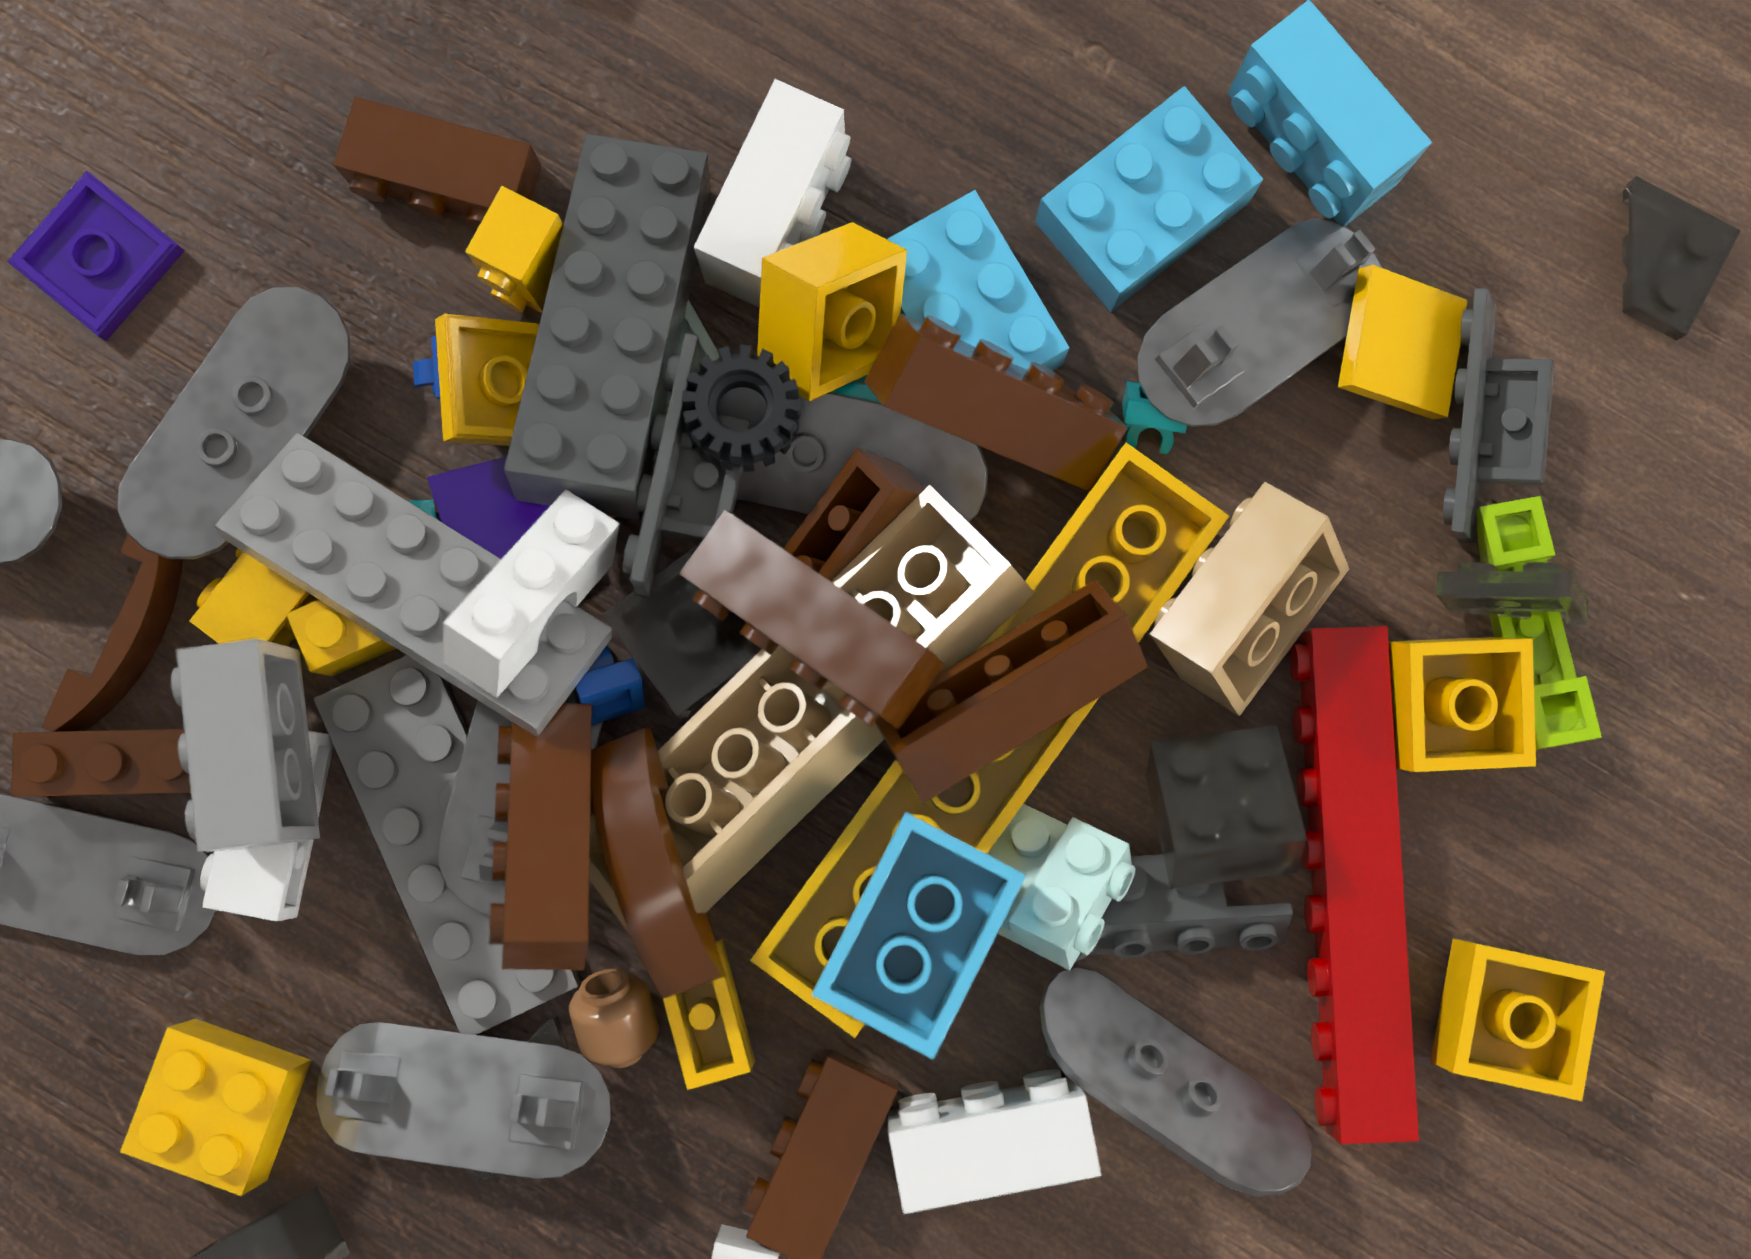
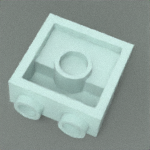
M1025 804L1020 807L987 853V855L1027 875L998 934L1069 971L1081 952L1088 955L1094 949L1104 928L1102 915L1112 899L1118 902L1123 899L1135 875V866L1131 864L1128 843L1074 817L1071 818L1067 825Z

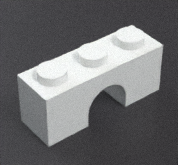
M566 489L443 622V663L498 698L537 653L538 640L542 629L560 602L565 600L576 608L611 568L614 561L620 523Z

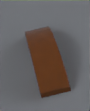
M127 534L119 553L141 561V566L93 673L67 669L42 728L52 732L86 731L99 722L125 697L146 669L164 636L179 590L183 559H167L146 551Z
M642 728L592 749L590 787L602 852L623 918L641 960L662 998H669L725 977L726 974L707 913H696L661 799L660 792L668 790L669 787L651 729Z

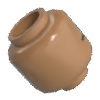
M615 968L605 969L588 976L581 983L579 990L575 992L569 1004V1014L580 1052L587 1060L594 1064L613 1068L628 1067L640 1060L642 1055L656 1042L659 1025L648 986L645 981L635 975L626 973L624 970Z

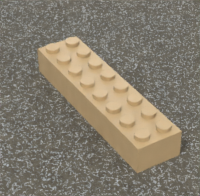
M930 485L831 581L931 650L945 663L939 673L976 651L1035 593L1012 565ZM780 645L772 656L761 649L658 750L669 787L668 790L660 792L696 913H706L884 740L875 723L870 727L838 704L846 694L841 688L828 680L820 691L788 667L796 656ZM595 814L590 817L589 880L630 934L609 877L598 835Z

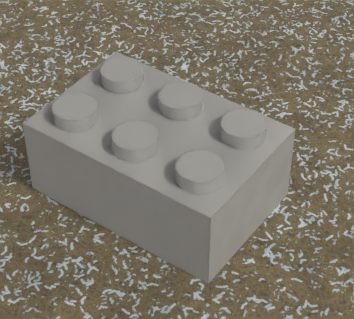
M258 638L177 649L178 667L173 669L171 686L176 703L183 709L185 733L180 735L178 754L183 770L189 773L192 800H189L186 804L185 821L190 837L196 840L197 852L249 849L320 839L300 651Z

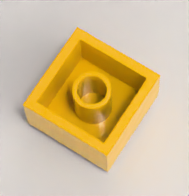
M851 222L763 257L757 356H760L762 349L773 353V361L776 365L783 361L789 368L790 379L795 378L799 396L809 402L867 375L901 313L907 249Z
M1483 637L1388 641L1396 768L1411 772L1536 766L1533 638Z
M1453 938L1430 1063L1455 1074L1582 1101L1605 971Z
M192 1019L167 1027L120 1152L243 1196L268 1180L312 1060L199 1019Z

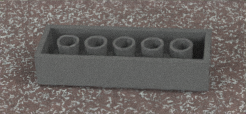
M592 134L585 135L504 468L516 500L551 506L567 489L606 515L641 520L642 512L637 511L639 486L643 474H651L656 452L651 450L653 424L657 413L664 414L668 391L664 389L666 367L670 354H677L697 261L694 245L704 227L711 196L708 153Z

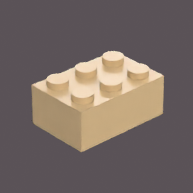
M1266 482L1262 484L1253 498H1247L1240 503L1231 518L1228 531L1215 548L1207 549L1200 556L1194 566L1191 580L1177 598H1172L1163 605L1155 619V628L1150 633L1181 680L1237 716L1242 714L1349 570L1329 517Z

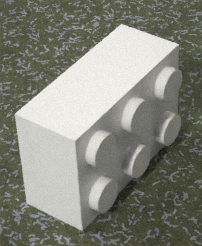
M774 79L694 245L706 284L760 308L762 258L819 235L826 217V212L820 208L829 189L835 192L840 190L852 160L846 156L851 137L845 134L844 109Z
M1051 1069L1023 1076L1024 1085L999 1090L997 1081H987L962 1087V1097L937 1102L935 1093H924L900 1099L898 1101L900 1109L888 1112V1132L903 1214L1101 1176L1087 1099L1082 1089L1068 1077L1062 1078L1059 1069Z

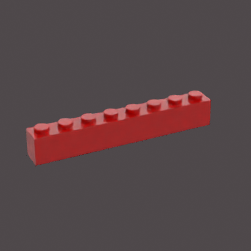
M1388 627L1310 629L1301 633L1298 637V644H1293L1291 647L1290 671L1293 681H1300L1302 706H1296L1294 709L1293 728L1296 742L1304 744L1305 769H1299L1297 773V795L1300 805L1307 806L1309 831L1302 832L1300 853L1304 869H1311L1312 895H1306L1304 899V920L1307 931L1315 933L1316 958H1310L1307 966L1309 990L1312 997H1318L1320 1022H1313L1311 1026L1312 1052L1316 1061H1322L1323 1087H1316L1315 1089L1316 1117L1320 1126H1326V1133L1341 1144L1419 1141Z

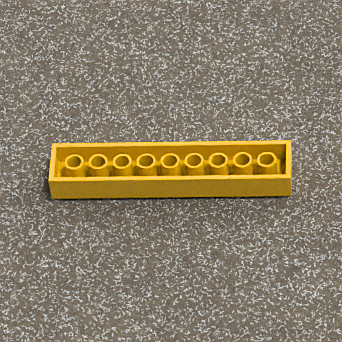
M1125 443L1025 582L1035 593L977 650L1095 579L1126 613L1139 643L1155 621L1160 609L1173 596L1229 518V515L1131 445ZM1099 697L924 804L895 760L750 961L855 1038L865 1023L812 996V993L904 812L987 854Z

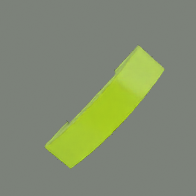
M1541 496L1479 507L1476 509L1478 547L1484 590L1494 637L1533 638L1536 750L1602 738L1587 677L1577 678L1555 594L1547 560L1555 556V551Z

